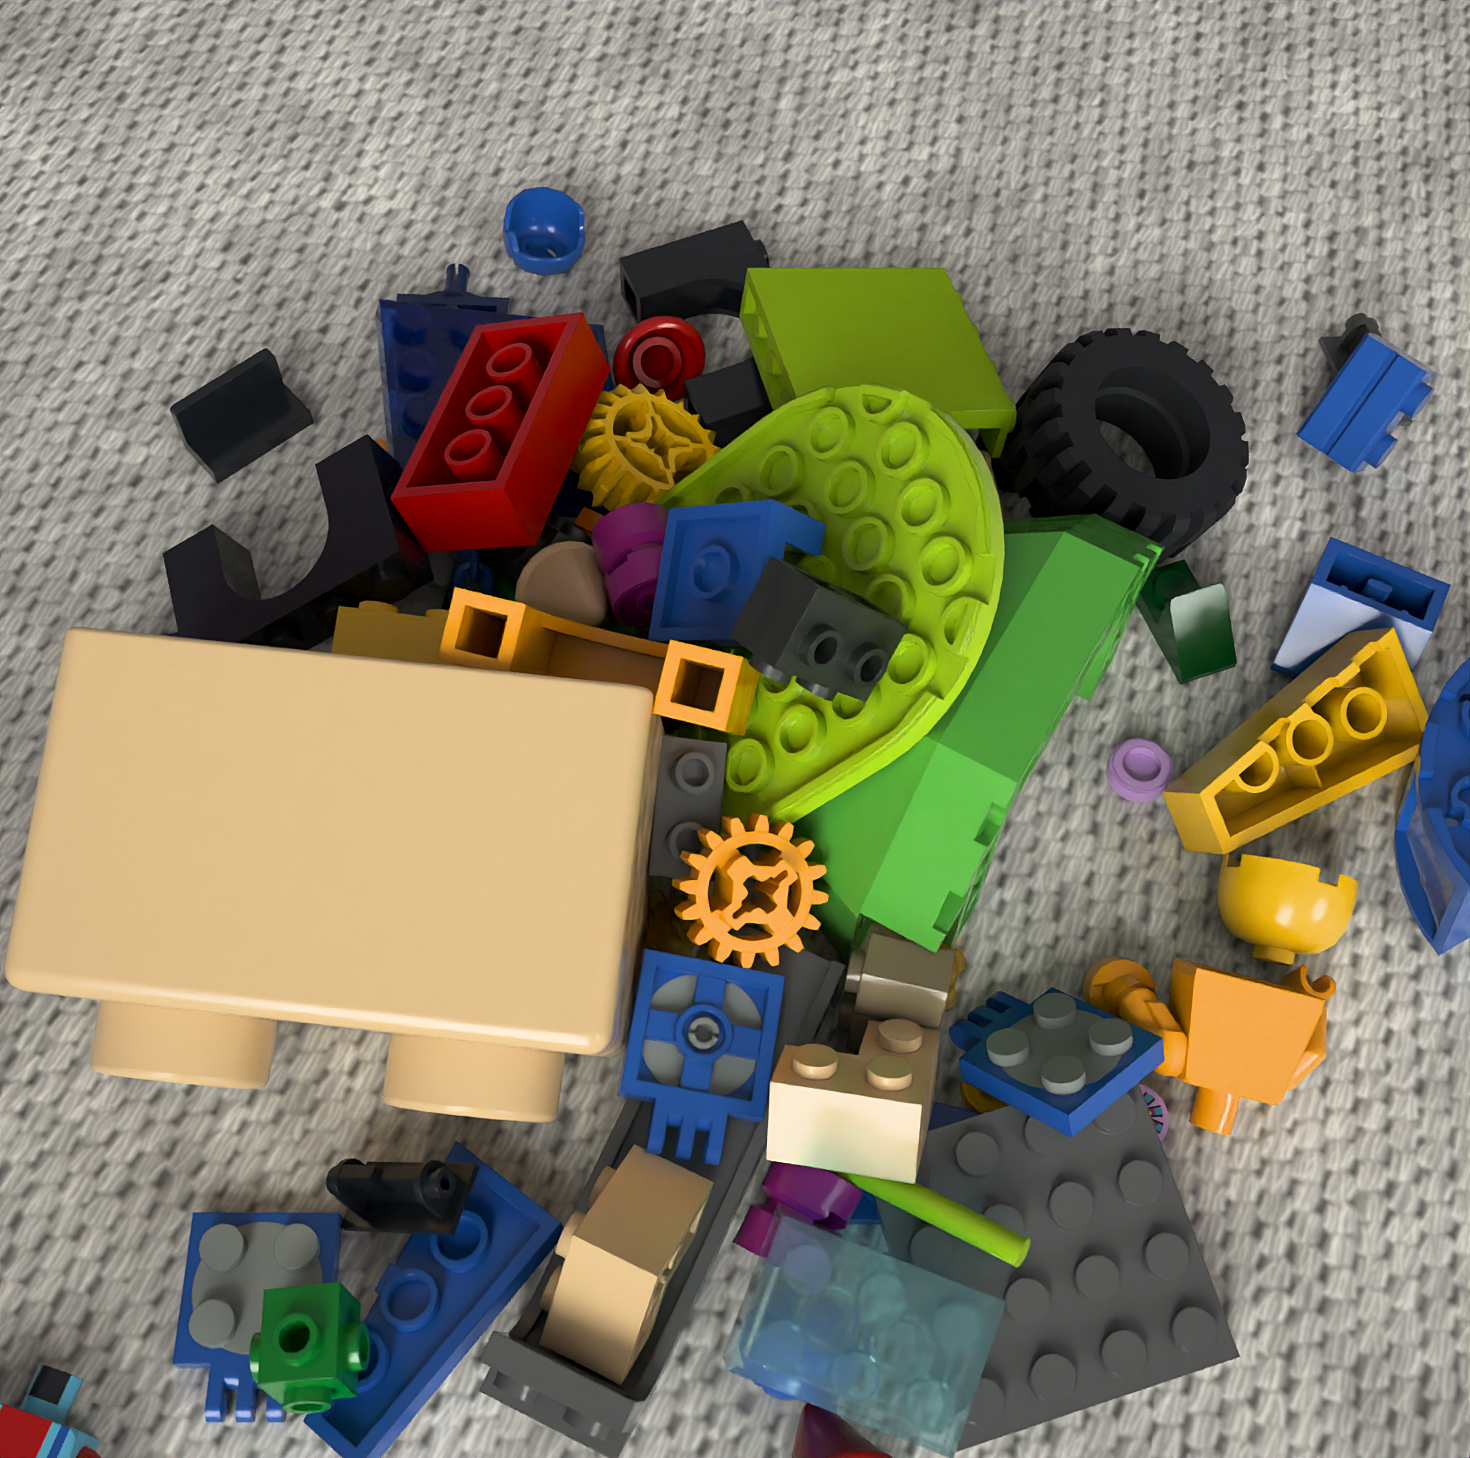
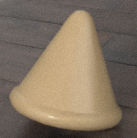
M577 541L554 543L537 552L522 569L516 585L515 602L529 605L556 617L604 630L608 628L614 619L604 585L605 576L599 568L593 546Z

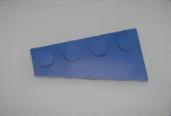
M457 1141L453 1144L444 1163H476L480 1168L455 1234L410 1235L395 1265L389 1263L374 1290L378 1296L364 1320L369 1332L370 1358L367 1369L358 1371L357 1397L332 1399L331 1409L319 1413H308L303 1420L311 1430L342 1458H381L552 1251L564 1230L560 1221Z

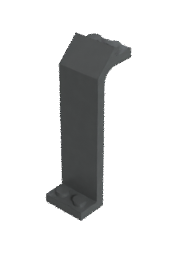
M744 924L739 930L732 928L727 933L738 936H750L763 931ZM711 939L701 944L695 956L696 959L721 963L707 955ZM785 945L778 947L779 964L775 966H770L763 962L759 955L755 953L754 962L750 969L785 976L770 1081L785 1044L802 1046L814 1043L829 1008H836L844 991L846 965L835 960L831 962L804 949L797 953ZM732 951L722 964L737 966L734 964ZM770 1081L763 1120L753 1122L727 1117L722 1154L718 1165L702 1163V1147L706 1133L695 1131L690 1159L674 1158L673 1152L677 1128L666 1126L665 1144L658 1156L714 1182L697 1234L668 1282L651 1334L623 1383L620 1385L539 1344L549 1314L548 1311L539 1307L540 1300L555 1269L559 1265L563 1266L565 1261L564 1257L556 1254L555 1248L528 1306L516 1325L509 1332L493 1330L479 1359L480 1362L490 1366L479 1389L481 1393L608 1458H619L662 1378L767 1147ZM627 1098L573 1213L576 1210L585 1215L590 1210L588 1208L589 1197L598 1177L606 1166L617 1170L634 1144L645 1149L652 1102Z

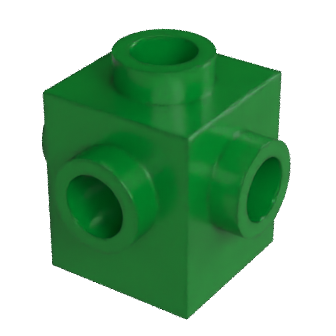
M341 1282L264 1289L261 1332L254 1333L250 1343V1370L253 1379L258 1381L257 1386L281 1405L283 1404V1409L287 1412L301 1414L324 1412L331 1409L332 1399L357 1397L358 1371L366 1370L368 1367L370 1339L366 1323L364 1321L360 1322L361 1303Z

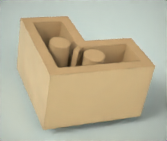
M890 1019L884 1022L869 1020L858 1055L836 1052L834 1049L821 1044H805L802 1046L785 1044L770 1081L766 1160L915 1184L934 1106L940 1030L923 1028L917 1023L906 1019Z
M635 1144L617 1170L606 1166L598 1177L589 1197L588 1208L590 1210L586 1215L576 1210L571 1215L559 1238L556 1254L564 1257L565 1261L563 1266L559 1265L555 1269L540 1300L539 1307L548 1311L549 1314L539 1344L621 1385L651 1334L669 1280L697 1234L714 1182L656 1154L647 1153L645 1149Z

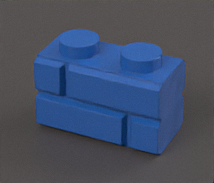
M1366 333L1296 435L1353 473L1364 471L1368 465L1377 469L1385 461L1398 441L1391 433L1403 416L1406 415L1411 419L1416 417L1432 396L1435 389L1427 383L1435 371L1381 336Z

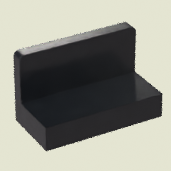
M267 348L262 349L170 407L171 415L185 449L217 484L314 423L311 411L284 384L276 357Z

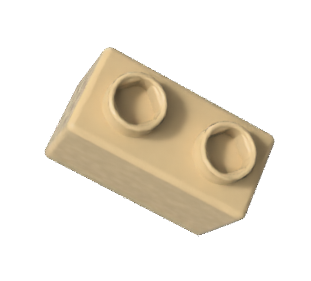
M71 627L66 630L63 640L4 963L5 977L13 987L25 992L100 1000L89 1061L90 1068L98 1073L201 1086L261 1089L267 1085L270 1078L278 1020L391 1033L382 1092L384 1102L387 1105L425 1112L535 1123L552 1122L558 1114L565 1053L611 1058L624 1054L643 952L652 875H647L662 735L666 736L660 715L652 713L655 702L654 694L648 688L631 684L98 628Z

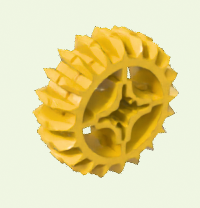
M641 383L632 390L619 384L610 392L604 390L601 392L569 469L579 474L577 489L592 492V507L604 506L611 512L628 504L656 502L676 485L674 483H679L722 449L713 445L716 432L703 429L700 425L701 415H691L683 409V399L674 403L666 398L663 389H660L655 394H650Z

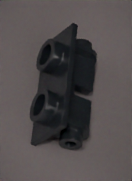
M346 1158L329 1170L326 1177V1186L328 1191L348 1208L340 1226L344 1231L454 1235L480 1167L476 1163H443L439 1160H426L424 1162H367L365 1165L358 1159Z

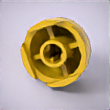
M1225 854L1222 858L1218 878L1217 905L1222 922L1234 937L1254 945L1252 958L1278 965L1293 966L1295 954H1319L1334 946L1343 935L1354 911L1359 881L1339 874L1338 884L1318 881L1321 869L1319 867L1241 854L1240 862H1238L1230 854Z

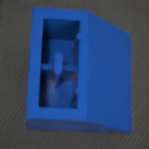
M1330 537L1306 583L1270 669L1295 679L1349 632L1394 627L1410 670L1413 673L1433 633L1451 585Z

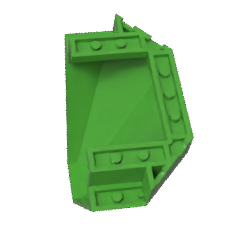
M1096 513L1003 520L1005 554L998 606L988 639L962 691L934 727L906 753L792 823L794 829L790 841L799 837L810 839L815 846L805 858L806 862H817L825 865L827 871L820 878L813 880V888L828 894V902L812 904L809 914L821 923L819 929L847 968L850 964L853 949H859L875 921L934 953H937L940 947L945 950H951L979 900L1010 809L1075 694L1088 701L1091 700L1116 655L1139 593L1165 546L1107 520ZM758 844L763 852L769 853L773 850L768 845Z

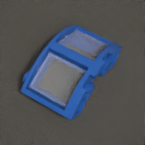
M1470 657L1460 665L1446 682L1440 697L1432 708L1421 737L1410 776L1399 802L1395 820L1394 853L1401 890L1422 934L1439 956L1470 938Z

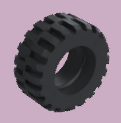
M1107 328L1105 332L1091 331L1083 334L1074 343H1068L1056 354L1015 404L1016 424L1013 431L1007 434V439L1010 443L1006 446L1009 469H1016L1017 472L1012 480L1019 498L1026 497L1032 506L1029 509V514L1032 518L1096 513L1107 520L1165 546L1155 565L1161 564L1167 558H1174L1226 515L1235 505L1236 497L1243 491L1247 479V469L1245 467L1249 464V442L1241 438L1246 432V426L1241 412H1234L1231 406L1234 399L1233 395L1225 384L1219 386L1213 379L1211 374L1214 370L1203 360L1197 363L1187 355L1189 349L1176 341H1172L1169 344L1160 341V334L1139 330L1135 335H1132L1130 328ZM1097 420L1110 423L1130 435L1147 454L1156 478L1145 475L1122 461L1105 441Z

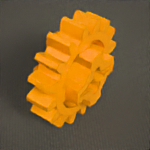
M751 812L747 819L746 828H744L738 817L732 815L723 816L722 835L719 836L711 830L701 828L697 833L704 846L703 850L699 854L682 850L679 856L692 868L689 876H680L672 879V886L688 893V900L674 908L675 915L683 920H696L686 936L697 945L706 943L711 939L707 955L721 963L732 951L734 964L742 968H751L755 953L768 965H778L779 946L785 945L799 953L803 949L801 939L796 934L799 929L804 926L808 929L818 930L821 925L814 916L809 914L812 904L828 902V894L813 888V880L824 875L827 872L826 867L817 862H806L805 858L811 853L815 845L810 839L803 837L790 841L794 825L782 820L769 829L767 815ZM747 844H765L773 850L769 853L762 852L755 859H748L737 848ZM714 871L713 895L708 898L709 881ZM748 877L757 880L753 885L757 898L752 903L744 901L748 892L743 883ZM792 885L791 896L787 906L789 886ZM746 923H755L763 929V932L750 936H738L727 933L732 928L739 930Z

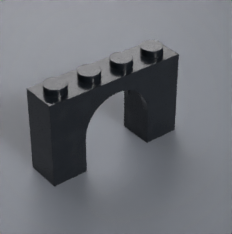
M737 221L619 258L621 295L636 324L655 316H673L685 320L704 314H723L739 318L747 268H770L768 253L760 239H753L744 221ZM754 356L738 364L684 381V409L691 415H701L700 425L703 429L716 432L713 445L721 449L773 411Z
M368 434L315 464L328 514L329 526L326 543L311 571L293 588L278 596L261 600L251 552L213 524L165 551L163 558L179 637L309 650L334 636L339 606L358 608L359 603L362 601H378L391 604L406 598L411 592L433 581L434 576L427 553L390 499L403 473L402 465Z

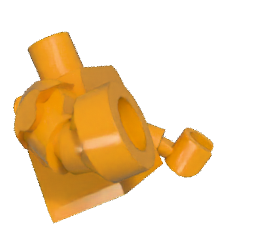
M1117 955L1104 957L1091 966L1085 974L1082 992L1084 1002L1162 1037L1165 1061L1153 1071L1159 1075L1177 1077L1183 1082L1198 1086L1189 1122L1208 1131L1230 1135L1241 1097L1278 1105L1283 1100L1286 1091L1293 1090L1325 1059L1327 1008L1324 1004L1325 1000L1335 993L1336 982L1332 977L1325 974L1315 980L1311 988L1306 979L1308 968L1304 964L1283 977L1281 984L1175 957L1172 966L1168 1009L1165 1003L1161 1002L1156 996L1155 982L1149 971L1136 961Z

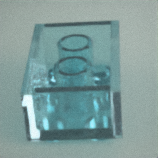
M776 1208L722 1357L726 1370L948 1458H954L1006 1301L985 1289Z

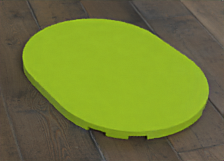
M865 382L860 386H849L840 389L827 386L800 395L759 420L654 502V504H660L669 510L670 508L774 499L826 524L821 554L819 556H811L785 544L783 561L863 596L909 626L888 662L884 676L875 685L866 702L839 692L833 701H828L796 683V676L792 675L788 684L784 685L760 673L745 736L684 722L679 729L666 734V736L727 743L719 836L723 834L722 817L726 815L738 817L744 828H746L747 819L751 812L767 815L769 829L782 820L792 824L906 753L934 727L950 708L974 670L988 639L998 606L1005 554L1004 524L1000 500L992 474L982 453L969 434L953 418L930 402L904 389L882 383ZM614 616L613 621L606 630L632 636L650 627H627L619 623ZM744 646L720 647L726 653L744 657L748 661L753 655ZM747 844V845L740 846V847H738L737 849L742 848V847H745V846H748V845H751V844Z

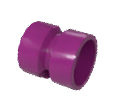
M642 502L619 507L603 516L592 531L591 541L599 568L605 576L604 585L612 612L616 620L627 627L648 628L651 624L669 512L668 509L660 504Z
M773 1161L761 1184L767 1194V1198L764 1203L752 1204L733 1243L818 1287L836 1250L829 1237L832 1231L845 1230L863 1191L826 1169Z

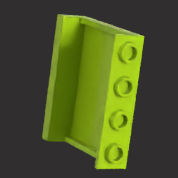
M747 268L739 318L773 411L800 395L822 387L830 386L834 389H840L849 386H860L865 382L887 384L904 389L930 402L953 418L963 429H978L991 458H1000L1007 434L1013 431L1016 424V405L1013 398L1008 396L998 376L997 366L993 360H990L980 340L979 330L976 325L972 324L963 306L962 296L959 291L955 290L945 268Z

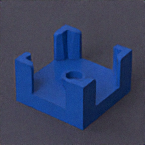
M774 499L670 508L648 640L669 644L671 639L726 653L725 650L720 647L742 646L731 638L729 633L771 556L783 561L785 544L811 556H819L822 552L826 524Z

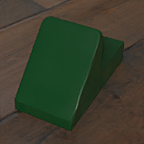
M1185 559L1153 569L1143 585L1135 604L1180 685L1235 667L1237 659L1227 593L1223 583L1218 582L1201 588Z

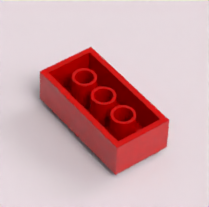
M583 312L475 326L390 497L426 553L537 544L611 370Z

